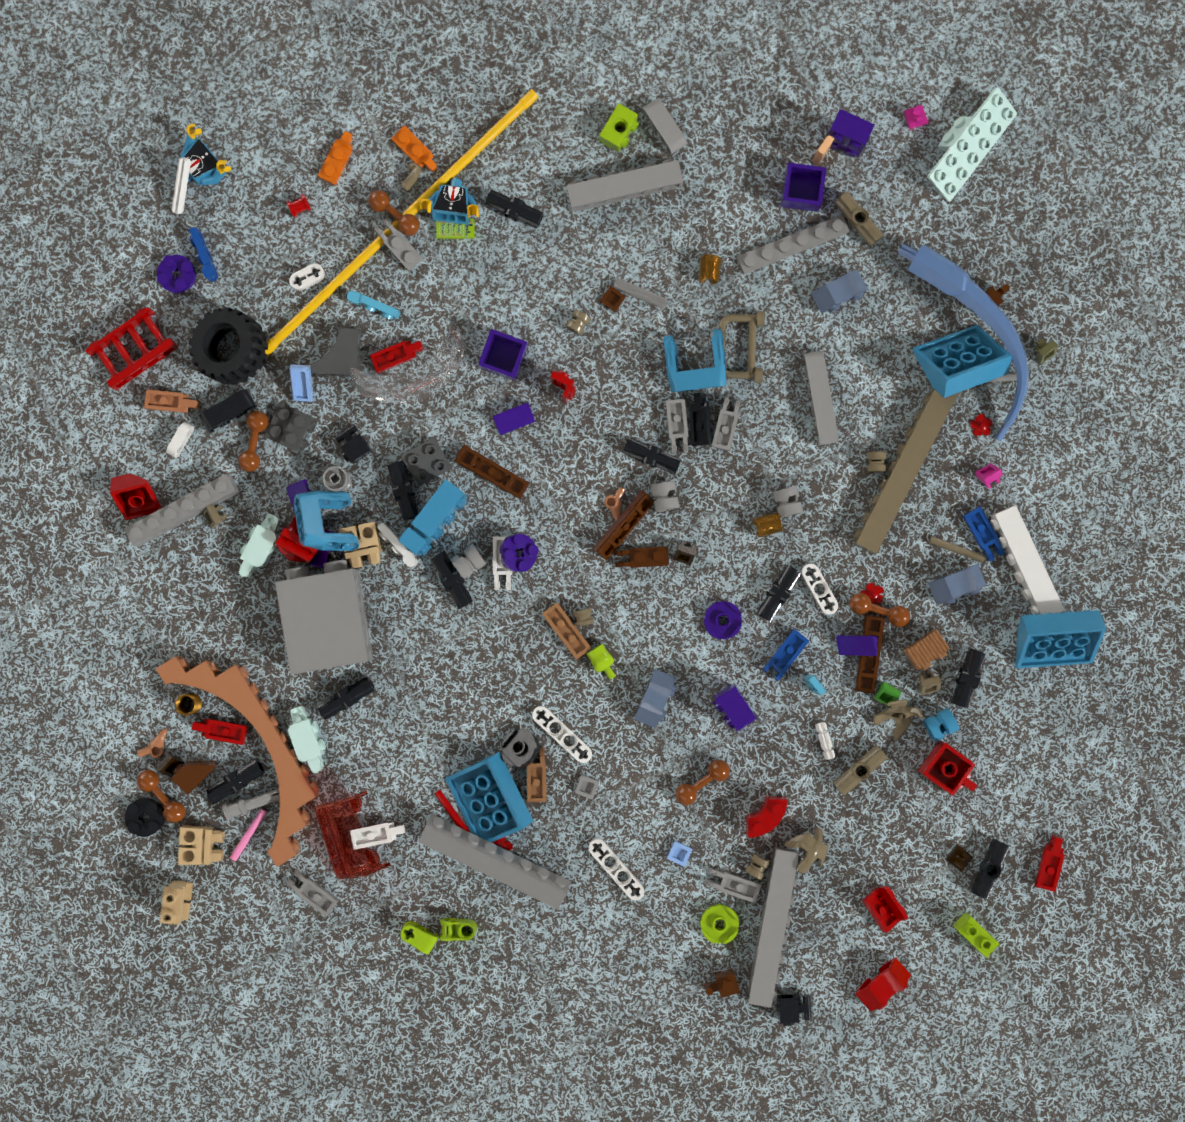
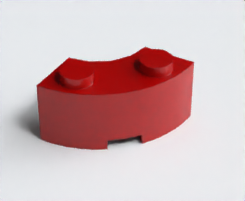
M765 796L764 804L760 810L754 814L746 815V836L748 838L759 837L773 830L785 814L788 799L781 796Z
M897 958L881 966L878 969L880 973L872 980L870 978L866 979L855 993L870 1012L876 1009H883L887 1005V1001L895 993L903 991L908 986L907 982L911 974Z

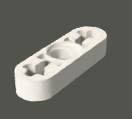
M806 564L801 570V575L815 601L824 614H834L838 609V602L816 565ZM808 567L815 570L813 573L815 579L820 578L819 581H815L812 585L809 582L813 581L812 577L805 574ZM818 583L822 584L825 588L824 593L821 595L816 594L814 591V587ZM829 594L830 597L826 599L829 603L833 602V610H825L826 602L824 600L820 602L819 598Z

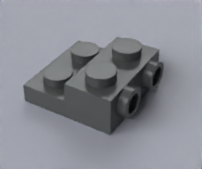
M280 402L264 437L300 453L308 444V440H306L308 434L312 433L316 427L315 418Z

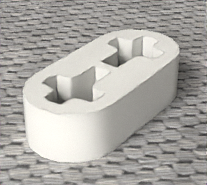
M311 264L293 273L289 282L295 290L301 291L323 280L325 272L321 265ZM316 268L317 271L320 270V272L318 273V277H315L314 275L308 277L309 275L313 274V269ZM297 277H299L300 279L306 277V279L301 281V286H299L298 284H294L296 282Z
M183 422L169 443L166 453L177 458L194 431V427Z

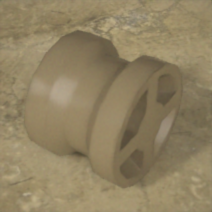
M591 608L573 612V616L577 620L575 623L576 627L594 623V619L591 618Z

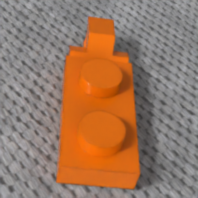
M405 125L391 138L421 168L426 166L431 172L437 169V164L432 160L434 156L431 151Z
M344 131L341 139H336L318 174L320 179L336 186L352 154L353 146L350 143L353 136L351 133Z

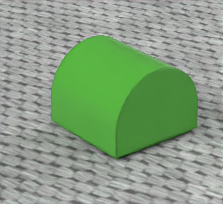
M883 681L877 689L874 699L885 705L886 703L896 701L900 697L901 691Z

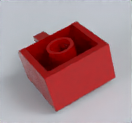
M941 740L938 741L918 769L920 774L952 796L955 795L959 788L962 789L963 786L971 791H974L978 786L969 779L971 777L969 773L976 764ZM946 765H947V767L949 768L948 771H945V768H944V767H945Z

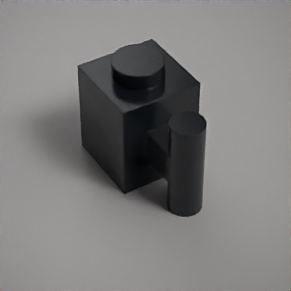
M354 424L335 436L338 443L344 439L347 441V443L341 446L343 450L341 455L347 463L350 461L353 464L373 452L361 434L353 437L352 434L358 431Z
M796 994L777 995V1013L780 1024L793 1026L795 1023H800L799 1013H804V1020H812L811 996L803 995V1003H799Z

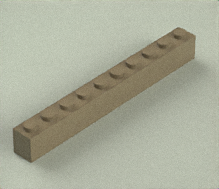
M932 388L930 394H925L921 402L924 406L921 411L917 410L913 420L915 423L913 427L907 429L904 435L907 438L905 443L899 445L896 454H898L896 460H892L888 466L887 471H889L887 478H883L879 484V488H881L879 494L873 496L870 505H872L870 511H866L862 517L861 522H863L861 529L857 528L853 535V539H855L854 545L872 554H877L958 393L943 398Z

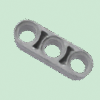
M659 98L641 109L643 115L646 114L648 117V122L653 130H656L659 134L658 138L662 144L669 149L670 152L668 153L670 155L687 145L685 136Z

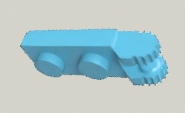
M350 291L347 294L348 301L358 306L365 304L364 308L375 312L377 309L382 312L381 316L390 320L393 317L398 319L401 314L399 310L358 292Z

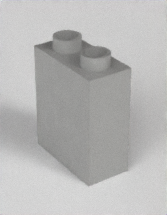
M346 560L324 563L325 573L310 576L309 567L285 570L287 580L275 582L290 675L374 660L359 570L348 569Z

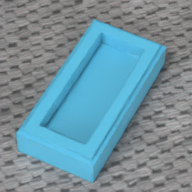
M808 674L804 677L803 680L813 693L822 695L826 692L814 675Z

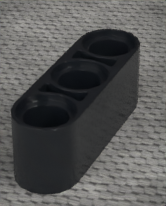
M244 389L205 410L199 417L208 433L215 432L214 429L222 428L229 424L230 420L248 413L249 409H255L257 405L248 389Z

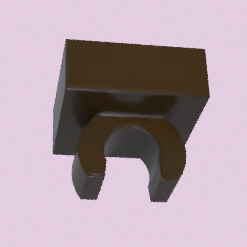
M683 540L678 545L673 560L691 566L697 550L695 549V544H692L690 548L684 545L685 541Z
M165 751L164 754L166 756L163 760H157L158 765L156 769L159 773L172 777L174 775L173 771L180 764H184V761Z
M956 844L945 859L962 872L973 856Z

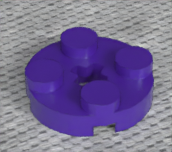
M167 255L158 266L157 281L164 289L171 293H182L187 289L189 290L195 283L196 270L194 265L188 258L182 255ZM179 268L181 276H177L176 279H174V275H172V272L176 271Z
M514 534L506 537L499 549L503 566L512 572H525L534 565L539 552L534 541L525 534ZM521 549L522 555L517 558L515 550Z
M720 601L713 603L704 614L703 622L705 629L714 638H732L742 627L741 612L730 602ZM727 616L726 621L728 623L726 625H719L718 617Z

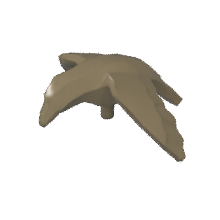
M896 700L886 703V706L891 705V707L873 716V722L876 725L888 719L895 720L896 727L893 735L895 741L908 729L912 722L911 716L923 718L922 711L918 707L907 706L908 700Z
M814 827L813 836L811 833H805L784 843L788 848L795 849L799 847L806 851V856L797 865L800 873L805 874L817 858L820 860V868L825 861L829 845L822 843L823 831L820 828Z

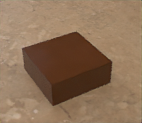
M610 286L601 298L600 303L615 313L626 296Z

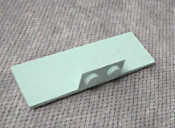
M999 88L993 89L973 117L960 116L956 119L952 128L943 136L942 141L938 145L939 149L946 152L928 174L927 178L948 202L954 198L1017 115L1016 110Z

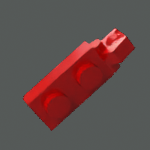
M402 341L370 354V358L378 374L413 360V358L417 357L415 353L424 350L421 341L411 344V341Z
M210 718L204 719V723L193 722L191 730L201 731V736L207 739L244 745L248 725Z
M1052 835L1050 845H1045L1034 886L1053 892L1056 891L1065 854H1063L1064 849L1061 848L1062 838Z

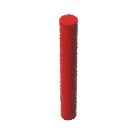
M438 790L434 793L456 826L470 832L443 792Z

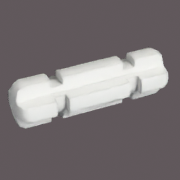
M825 722L817 723L815 726L817 732H819L818 737L821 748L824 750V758L826 760L835 758V753L831 749L833 746L829 732L826 731L828 730Z

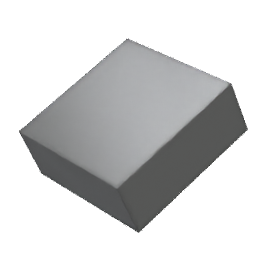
M581 774L575 793L593 800L599 781Z

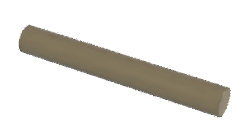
M933 536L929 540L930 544L982 563L986 557Z

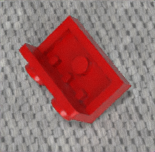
M553 370L550 376L551 383L565 390L562 395V401L567 403L568 399L571 401L576 393L574 380L570 379L569 374L559 370L556 372Z
M888 886L875 888L862 900L883 933H888L899 921H906L908 919L904 907L899 904L894 896V892Z

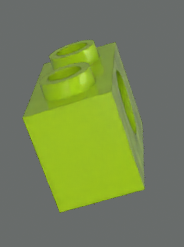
M618 103L599 135V142L618 153L621 148L625 149L630 140L628 138L631 132L634 133L638 128V114ZM619 126L625 128L623 132H617L615 129Z
M967 912L953 925L986 958L999 945Z

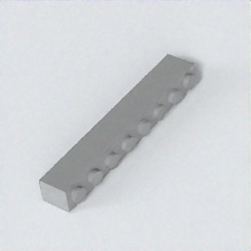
M433 814L429 818L418 841L556 909H559L571 881Z
M776 846L773 849L746 997L748 1004L771 1008L772 1002L776 1001L777 990H775V985L780 980L778 968L779 963L782 964L784 958L782 946L787 942L785 929L791 920L789 907L793 906L794 903L792 891L793 887L797 885L798 876L795 874L797 865L801 862V856H799L797 850Z

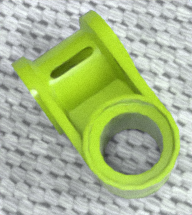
M440 919L442 924L441 941H467L472 939L477 932V924L472 919ZM463 926H470L472 933H466L463 930Z
M414 921L406 922L400 933L404 942L414 946L424 954H430L439 938L437 933H431L428 928ZM413 929V933L408 935L407 931Z

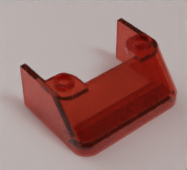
M367 791L340 797L317 805L315 808L333 871L338 879L366 877L391 866L390 862L380 863L379 854L373 849L365 847L353 850L350 830L361 828L356 813L361 811L362 800L360 797L368 795Z

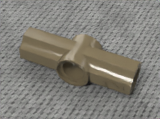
M848 191L834 202L847 218L850 226L861 235L870 247L884 236L869 218L868 211L861 208ZM855 216H860L863 222H857Z
M875 745L832 783L845 796L862 780L867 779L870 773L888 757ZM864 766L863 774L857 775V767Z

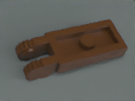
M668 546L614 551V554L617 556L630 555V562H617L615 567L669 566Z

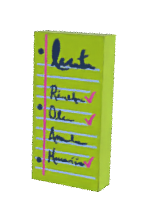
M469 219V225L436 221V238L475 239V219Z

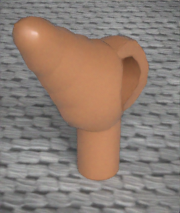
M622 487L618 488L615 495L607 496L604 501L605 506L609 508L615 521L619 518L622 511L621 498L626 491Z
M165 728L150 741L148 747L137 750L138 756L143 757L150 754L153 758L161 757L164 753L163 744L167 729Z

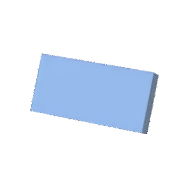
M291 364L290 377L293 401L312 402L313 390L310 365Z

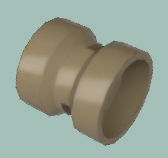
M575 309L572 314L573 318L567 321L565 327L581 336L584 332V326L588 325L591 319L583 312Z
M886 452L867 453V459L869 460L867 472L887 471V466L885 465Z
M754 853L751 858L752 862L750 865H747L745 871L762 880L765 875L764 871L766 868H769L771 862L765 858L758 857L759 855Z

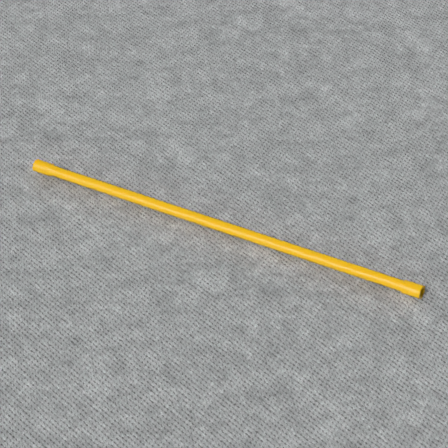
M530 89L503 118L412 203L402 215H415L419 211L420 200L429 199L436 191H439L441 185H447L511 122L539 98L536 92ZM395 220L392 225L396 230H399L398 221ZM388 228L383 231L387 238L393 234ZM380 236L367 246L280 331L267 341L268 349L265 350L267 357L384 245V241Z

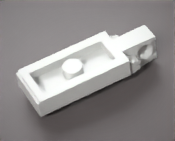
M394 822L350 830L353 850L397 840L396 835L406 832L405 825L394 827Z

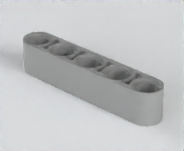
M823 351L804 353L802 359L805 360L806 365L804 371L809 382L807 388L809 397L812 400L810 405L812 416L814 415L815 417L814 428L819 440L817 444L837 443L838 432Z

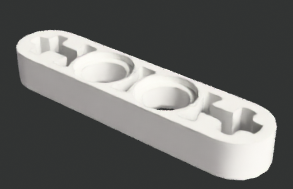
M538 706L534 709L532 714L534 721L577 761L586 763L591 759L592 751L589 746L548 708ZM544 710L546 718L549 719L552 716L554 719L550 720L545 727L543 723L546 721L543 718L537 719L538 714L536 711ZM553 722H557L561 726V730L558 733L550 731V725ZM568 735L573 736L575 739V743L572 746H567L564 743V738ZM578 742L582 744L579 746L582 751L588 750V758H579L580 753L577 750L574 753L571 751L577 746Z
M595 838L591 840L589 851L630 899L640 900L644 896L642 884L602 839ZM601 843V850L604 853L606 850H608L609 853H606L602 857V859H600L599 857L601 856V853L598 850H596L595 852L593 851V844ZM607 857L615 858L616 863L614 866L608 867L605 865L604 861ZM619 872H627L628 879L623 882L618 880L617 875ZM632 879L634 880V882H632L634 888H640V894L638 896L637 894H631L632 889L629 885L627 888L624 887L627 884H629Z

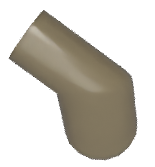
M415 162L408 166V170L411 173L401 184L407 191L415 184L421 173V167Z

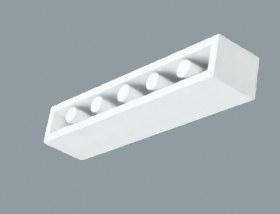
M1011 506L991 515L992 520H990V524L994 531L997 530L1000 536L999 542L1002 548H1005L1007 551L1006 559L1008 563L1014 566L1016 571L1014 576L1017 582L1021 583L1024 588L1022 590L1024 598L1027 601L1029 600L1032 605L1030 608L1031 613L1038 615L1065 611L1017 506Z

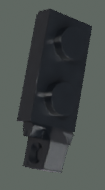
M693 393L694 404L689 408L691 445L693 447L712 445L709 402L706 400V393Z

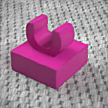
M923 105L904 110L903 114L909 130L928 124Z
M992 463L975 472L977 479L989 489L991 488V482L1000 483V477L1003 476L1001 469Z

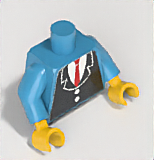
M190 124L186 128L188 135L181 153V158L185 157L191 161L188 182L194 179L200 186L202 184L205 186L218 184L225 175V172L231 171V167L225 166L227 160H217L200 138L197 139L196 136L201 135L202 130L198 128L194 131L195 124Z
M452 179L450 185H441L439 191H436L429 199L420 200L419 210L426 209L428 213H431L432 209L433 221L469 225L471 215L479 217V207L473 196L468 194V189L462 187L460 179Z

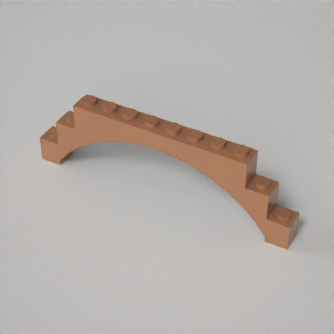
M175 656L156 668L165 685L172 683L189 685L214 694L228 702L253 725L262 737L272 757L279 783L280 811L276 835L272 847L267 852L276 867L300 853V844L296 838L292 839L291 835L310 824L308 821L310 819L309 814L300 807L320 795L318 793L320 790L319 786L314 780H310L308 768L305 764L301 765L294 747L291 749L288 744L289 737L284 731L281 732L278 727V719L275 715L271 716L269 713L267 701L264 698H260L258 695L259 688L254 682L251 683L247 677L249 672L245 666L237 664L218 674L220 670L214 661L206 660L189 670L190 664L187 659Z

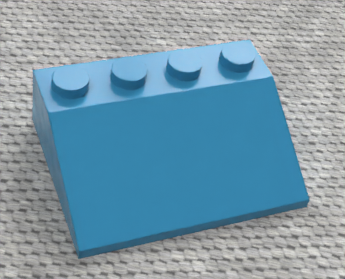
M979 325L971 326L913 348V353L929 382L943 398L1009 374L1012 355Z
M1100 610L1068 611L1065 613L1038 615L1028 614L1022 616L1018 626L1016 669L1093 663L1106 632V626Z
M500 752L445 778L472 834L488 842H494L524 829L533 822Z

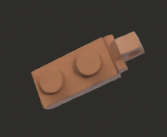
M146 389L144 409L188 413L189 408L199 409L200 402L190 400V396L184 393Z

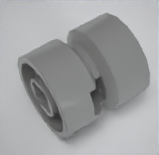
M329 467L323 474V483L332 492H346L351 487V476L341 467Z
M675 481L651 485L652 496L656 498L654 501L655 512L680 508L678 497L675 496L677 492Z
M797 486L773 492L775 503L779 504L777 511L780 518L804 512L801 502L797 500L799 498Z
M474 544L465 548L463 554L458 553L451 558L452 563L464 579L473 574L474 569L479 570L487 564L484 558L480 556Z

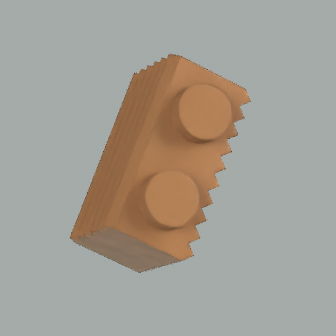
M933 629L903 649L902 652L915 670L921 669L924 671L932 665L931 661L934 659L940 660L947 655L946 651L950 648L939 631Z

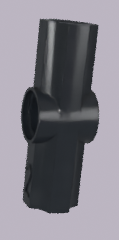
M492 189L486 198L485 206L503 213L506 218L509 216L515 219V222L521 221L537 229L542 221L544 212L526 205L519 198L508 197Z
M629 437L622 452L641 460L640 462L643 464H650L653 468L657 467L674 475L681 462L680 458L663 452L657 446L646 445Z
M403 461L391 463L387 467L393 484L392 491L395 500L399 504L402 518L404 521L416 518L419 511L414 498L415 492L413 493L412 482L408 478L405 464Z
M446 551L431 558L434 567L440 575L441 583L446 591L450 593L458 609L473 602L464 585V580L461 579L458 570L453 566Z
M787 564L777 581L773 582L771 590L766 593L767 597L756 613L771 622L780 606L784 605L792 592L791 589L801 573Z
M968 649L963 667L959 669V678L956 679L957 685L951 701L952 704L968 709L973 692L977 689L981 680L980 671L985 653Z
M367 676L352 686L341 689L334 694L335 696L317 706L318 711L324 720L329 719L338 712L357 704L360 699L376 691Z
M256 759L243 768L231 772L223 777V780L206 790L209 800L216 804L230 794H235L248 786V783L262 776L265 773L264 768Z
M992 839L986 856L979 865V873L971 893L988 900L996 879L1001 875V866L1010 847L1009 845ZM989 865H993L994 867L991 873H987V867Z

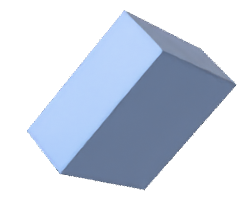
M674 841L667 859L685 867L692 848Z

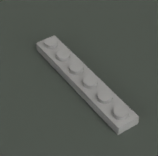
M842 214L739 255L737 260L743 275L846 235L850 231Z

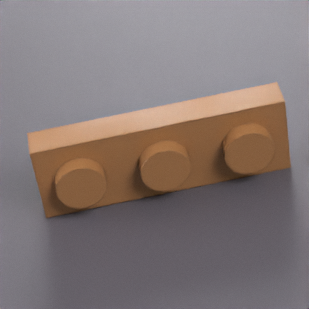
M555 603L542 613L576 660L592 649L558 603Z

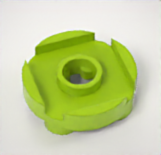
M716 904L708 907L702 914L700 920L701 930L708 941L715 944H726L732 941L738 934L739 920L731 907ZM716 920H724V927L722 929L721 927H715Z

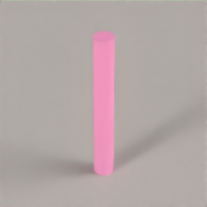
M263 808L260 809L230 855L232 860L236 861L268 811Z

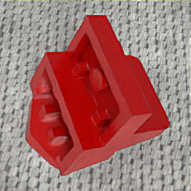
M296 515L288 528L283 529L274 545L288 561L304 562L306 564L311 562L313 556L318 551V549L300 544Z

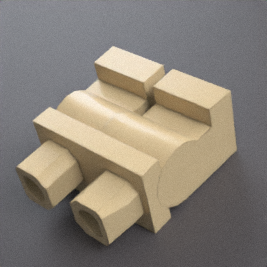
M376 521L338 529L341 534H353L358 537L359 547L352 551H344L345 558L349 559L352 569L363 567L361 556L368 555L370 565L381 563L380 552H382Z
M181 826L179 845L182 846L179 847L178 865H210L212 862L222 861L224 859V849H214V842L223 843L225 831L215 830V827Z
M174 880L164 887L160 923L179 925L182 920H189L191 902H184V900H191L193 882Z

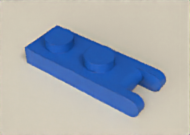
M793 629L762 670L767 672L772 667L778 672V675L775 677V680L778 682L809 640Z

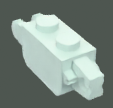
M268 514L261 525L257 524L250 531L249 537L251 538L248 544H244L240 551V554H242L240 559L244 560L239 569V574L242 577H250L257 567L267 566L276 548L274 545L279 538V534L276 532L281 520L280 518Z
M303 706L290 710L293 725H290L288 733L298 760L308 762L311 772L319 773V771L321 772L324 769L321 755L325 754L323 750L326 749L323 739H319L317 734L319 731L318 723L316 720L313 721L312 718L308 717Z

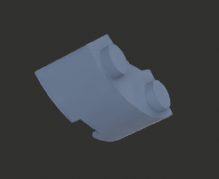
M855 270L823 285L812 292L811 295L821 314L827 311L831 314L839 310L840 305L851 299L853 302L863 297L862 293L866 292L868 288L859 271Z
M978 564L928 583L936 604L944 602L945 605L956 602L955 598L969 593L971 596L980 593V588L986 586Z
M657 669L654 670L643 699H641L634 717L635 720L654 728L658 721H663L666 711H663L669 696L673 697L677 686H674L676 677Z

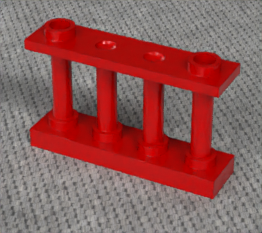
M149 307L139 309L134 317L102 339L90 343L89 348L85 350L91 356L97 354L111 375V379L106 381L107 384L116 391L179 348L174 340L163 337L150 318L155 312ZM142 322L146 324L158 342V346L153 350L148 349L135 330V327ZM126 333H129L143 353L142 357L137 361L131 358L119 340ZM110 344L114 345L127 364V368L121 372L116 370L103 351Z

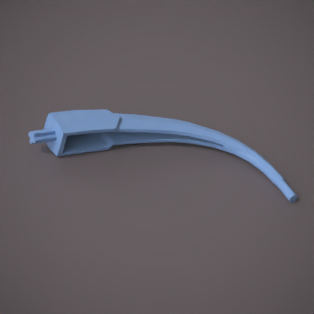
M903 243L898 250V254L912 261L908 271L932 284L945 294L954 296L992 328L1012 355L1017 373V387L1012 407L995 436L997 440L1002 441L1021 410L1028 387L1029 371L1026 353L1018 333L1003 311L986 292L970 279L969 274L927 245H922L916 251Z

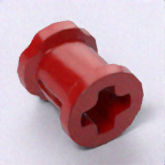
M304 194L292 202H286L294 218L305 210H312Z

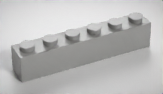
M668 159L658 165L650 163L640 169L629 168L622 173H608L605 177L593 176L583 182L580 180L572 181L570 185H567V193L571 210L575 212L683 187V178L679 161Z
M224 474L124 528L132 545L140 547L198 516L207 506L212 504L216 506L240 493V490L233 477L229 474Z

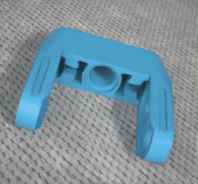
M722 329L713 330L712 346L715 367L679 371L676 343L673 340V336H664L666 367L671 392L726 386V361Z
M313 491L296 494L294 509L301 545L318 550L352 551L359 547V540L355 535L324 533L320 509H342L351 504L349 493Z

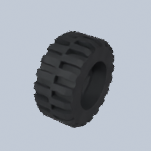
M224 307L223 310L217 308L213 310V313L207 312L204 314L205 318L199 319L196 322L198 325L192 329L191 333L193 336L189 338V345H191L189 354L194 357L192 362L197 366V370L207 377L226 385H238L239 382H247L249 376L253 378L257 375L256 371L257 369L261 370L263 367L261 363L263 359L266 360L267 354L265 350L268 349V343L264 341L267 337L265 332L262 331L261 325L245 313L237 309L233 310L230 307ZM238 331L240 336L238 352L232 359L220 363L217 356V347L220 340L227 333Z

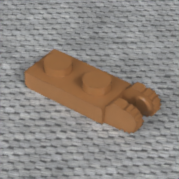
M541 747L539 751L540 763L532 762L527 766V802H547L545 747Z

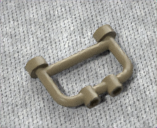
M757 311L756 315H726L720 320L718 329H722L724 351L727 323L749 322L747 371H728L726 369V378L754 379V383H762L763 368H755L756 326L764 327L765 311Z

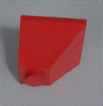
M131 473L111 478L110 494L125 521L152 514L162 508L148 480Z

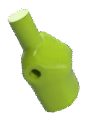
M603 643L586 653L596 672L604 671L609 680L616 676L610 667L614 663V659Z

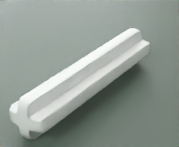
M185 157L179 158L171 209L176 214L183 213L191 164L190 159Z

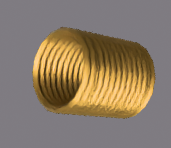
M711 254L702 255L698 280L705 283V279H712L711 284L718 283L722 258Z
M778 512L753 519L754 525L756 524L758 532L756 531L758 538L783 531Z
M195 693L180 695L175 701L176 711L185 716L197 713L202 707L201 698ZM187 696L194 702V708L191 712L185 710L183 706V701Z

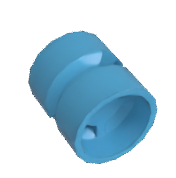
M948 708L937 712L936 717L932 715L922 721L933 742L945 738V734L951 735L959 731L958 723Z

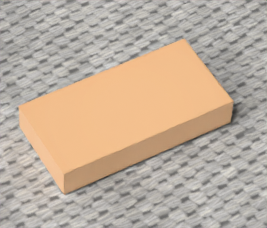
M829 135L825 138L812 160L813 164L816 166L820 164L834 138Z

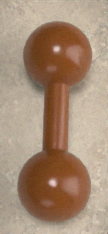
M376 190L370 194L369 206L376 212L386 211L398 221V228L402 234L413 236L419 231L420 223L417 217L412 214L402 215L390 205V198L386 192Z
M261 411L251 412L246 420L247 426L251 430L248 450L241 453L238 458L240 468L246 472H253L260 466V457L255 452L259 432L264 431L269 423L268 417Z
M864 593L854 594L849 601L850 609L854 613L861 615L872 611L887 616L890 623L895 627H903L910 620V612L906 607L894 606L891 609L872 604L870 598Z
M720 759L714 760L709 765L706 776L693 785H680L675 792L676 800L681 805H691L697 798V791L712 780L724 781L730 774V767L727 762Z
M142 771L137 777L139 789L145 792H153L164 805L163 816L168 822H180L186 814L185 806L181 802H171L158 787L159 776L155 771Z

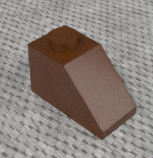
M188 761L185 765L180 764L173 771L175 775L171 780L188 795L216 768L218 763L216 761Z

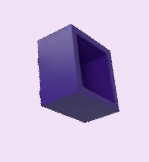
M839 109L827 136L829 135L834 138L830 148L834 150L839 148L845 151L844 153L849 157H859L875 124Z
M788 162L785 169L780 207L818 212L822 206L827 168Z
M491 329L478 366L481 370L516 382L528 343L527 341Z
M731 684L713 696L715 699L712 702L718 712L725 714L726 717L723 720L731 730L734 728L738 732L757 719L735 685Z

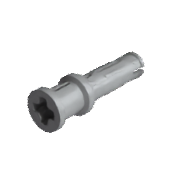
M279 788L246 800L240 798L238 802L229 805L223 804L225 818L229 821L232 820V817L241 814L247 815L249 810L280 800Z

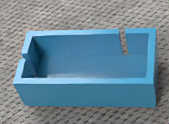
M445 479L411 523L414 526L413 530L408 527L398 541L415 555H427L432 548L430 545L434 539L438 540L444 533L443 527L453 522L456 517L454 513L457 509H463L468 502L466 500L468 496Z

